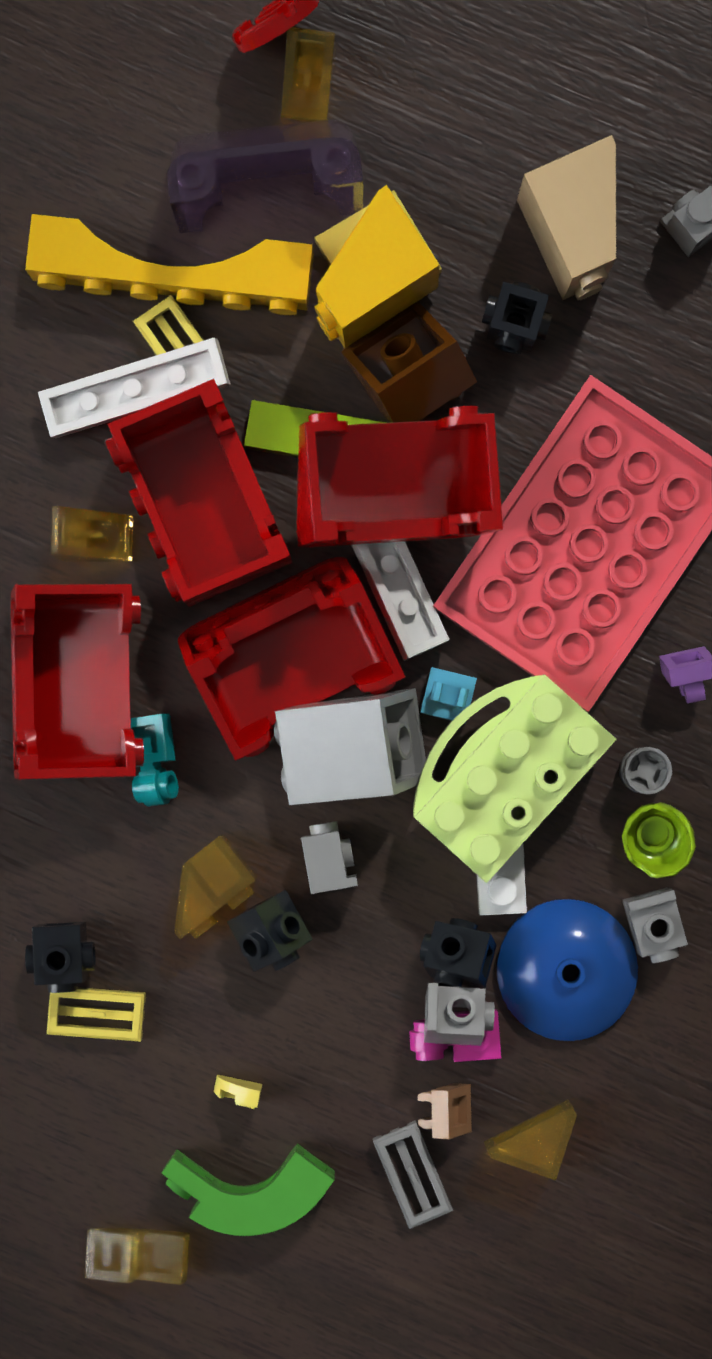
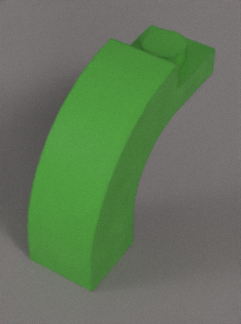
M299 1144L295 1145L285 1161L272 1176L253 1185L237 1186L225 1183L214 1177L178 1149L169 1159L161 1173L168 1178L166 1185L174 1193L187 1200L191 1196L198 1200L192 1208L189 1216L190 1219L210 1230L234 1236L262 1235L291 1225L306 1215L320 1201L335 1180V1171Z

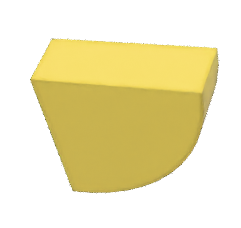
M217 1074L214 1093L219 1098L235 1099L236 1105L255 1109V1107H258L263 1084Z

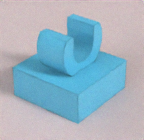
M431 667L420 713L452 721L471 704L477 678Z

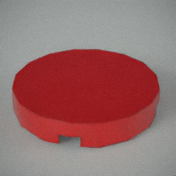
M274 0L259 12L260 14L254 19L255 25L252 24L251 20L247 21V19L234 30L232 40L241 53L252 51L298 24L318 6L320 1Z

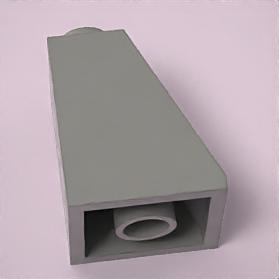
M416 688L385 692L378 695L371 694L296 705L275 711L274 735L277 744L281 747L283 760L281 782L283 789L288 794L289 805L391 796L417 786L426 756Z

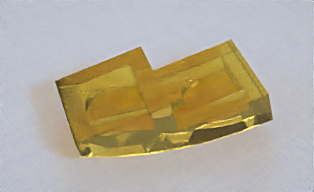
M90 1228L87 1230L85 1278L128 1284L137 1279L181 1285L187 1281L190 1233L151 1229Z

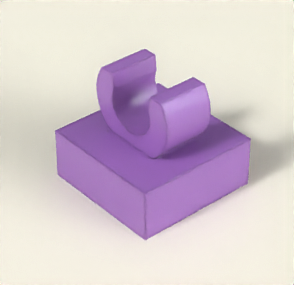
M705 646L659 656L663 676L671 687L679 686L680 694L685 696L687 704L706 700L703 680L712 679V655Z

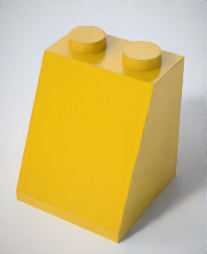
M387 185L378 190L316 287L318 304L314 306L318 314L316 319L328 339L333 341L338 337L344 348H347L438 288L440 264Z

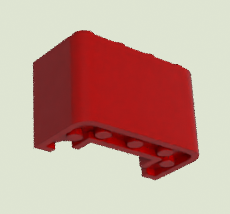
M215 379L107 424L113 437L105 440L114 464L116 467H119L121 473L129 471L132 475L136 488L129 490L130 496L139 516L148 513L155 530L147 533L157 558L167 557L166 561L169 569L161 573L171 597L175 598L176 602L183 600L188 607H191L293 563Z

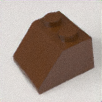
M418 301L341 351L344 359L389 423L422 421L424 417L448 401L459 397L463 391L477 383L457 340Z

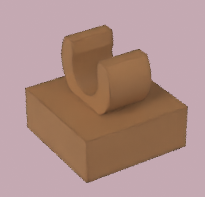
M453 1083L418 1094V1101H428L432 1104V1116L418 1120L420 1127L432 1129V1138L452 1139L472 1132L471 1084Z

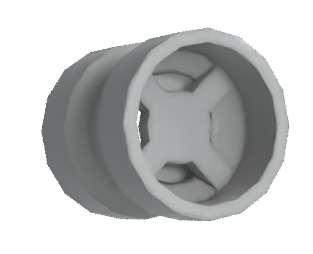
M652 747L635 748L626 753L622 758L619 766V775L624 786L630 791L639 794H654L663 790L670 782L672 766L667 755L659 749Z

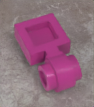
M495 1009L493 1031H484L481 1046L424 1043L425 1019L413 1021L414 1030L409 1031L410 1049L416 1053V1060L419 1061L443 1059L444 1050L448 1046H452L454 1062L501 1059L497 1009ZM469 1011L453 1012L457 1017L461 1018L470 1014Z

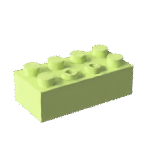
M545 674L511 682L492 690L467 706L449 723L438 737L421 770L415 793L413 817L487 883L617 739ZM500 697H506L510 702L509 708L482 725L466 741L451 763L445 779L441 782H436L432 778L433 769L448 741L456 731L484 706Z

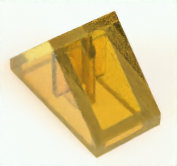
M296 27L287 30L281 118L327 124L336 60V35L334 32Z
M62 506L52 507L51 555L58 560L132 562L133 515Z
M567 1099L484 1141L491 1159L556 1180L577 1114Z

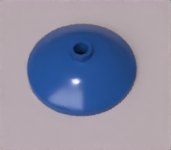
M557 899L536 905L529 909L527 913L522 914L512 924L500 945L496 973L502 998L513 1016L521 1024L534 1033L546 1038L560 1041H575L590 1038L605 1031L623 1015L636 989L638 964L636 952L628 933L611 914L594 904L582 900ZM569 964H574L579 969V975L574 981H565L562 977L563 968Z

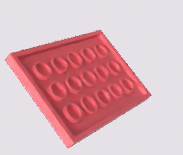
M592 375L589 376L501 505L503 530L479 537L433 605L436 611L530 675L539 676L545 674L587 713L591 710L712 531V456Z

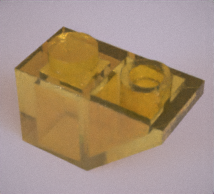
M224 834L218 836L182 865L174 933L179 939H182L189 932L197 939L218 922L212 915L226 903L233 910L255 893L250 884L257 879V876Z

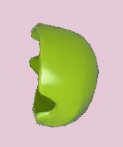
M662 802L641 805L627 817L621 835L628 860L652 878L676 876L690 864L696 848L694 830L690 821L681 811Z

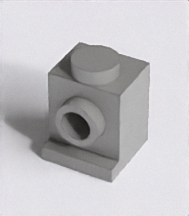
M709 186L701 193L696 192L694 189L689 191L672 206L673 210L660 220L661 224L687 257L691 256L712 239V186Z
M337 821L309 826L311 835L302 836L301 841L311 894L358 886L357 875L347 876L346 867L355 866L350 838L340 839Z
M666 887L622 900L637 954L641 957L650 955L652 963L678 957L679 952L677 948L688 945L676 904L674 890ZM657 919H663L667 925L665 934L660 937H655L651 933V924Z
M428 983L425 996L424 1043L481 1046L484 1031H493L495 1014L494 1002H485V989L438 986V983ZM452 1007L468 1008L470 1014L463 1018L457 1017L453 1013Z

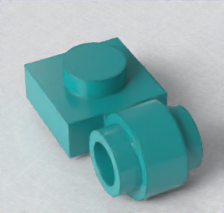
M170 714L130 718L134 738H142L144 744V764L140 767L141 772H139V775L133 778V796L138 803H144L148 807L168 804L171 799L177 797L179 789L175 773L161 767V762L176 760Z

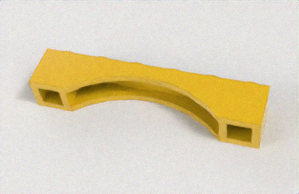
M32 214L25 270L33 281H37V286L49 290H65V286L68 284L84 286L83 290L85 292L95 295H111L112 289L130 291L131 297L141 300H157L158 294L177 296V302L187 305H203L204 299L223 301L224 307L233 310H250L251 304L269 306V311L275 314L296 315L297 309L308 310L314 255L313 244L265 239L248 251L221 262L200 266H165L141 261L117 251L95 236L79 219Z

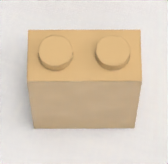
M612 135L525 173L517 202L562 300L573 295L576 296L577 300H582L602 290L601 283L605 282L608 278V274L616 260V143Z

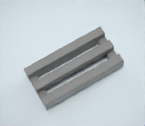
M416 1120L407 1123V1126L402 1128H395L388 1134L373 1138V1143L409 1229L453 1211ZM409 1136L413 1138L440 1205L433 1208L405 1144L404 1138ZM395 1143L423 1210L421 1213L415 1215L386 1147L390 1144Z

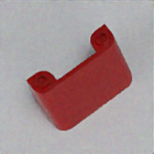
M459 406L449 408V417L436 421L348 425L346 421H338L337 413L325 412L308 415V422L299 425L297 541L299 548L465 538L503 530L494 413L478 414V406Z
M334 557L322 561L186 629L178 638V644L185 665L235 761L244 756H257L269 747V741L274 736L272 725L276 722L275 711L296 705L321 702L355 684L361 692H370L373 695L382 694L393 688L397 681L405 678V674L360 579L344 557Z
M132 584L15 585L12 589L11 664L13 765L15 779L136 776V767L143 766V739L134 738L130 719L129 634L131 633L132 624H140L141 620L140 596H132Z

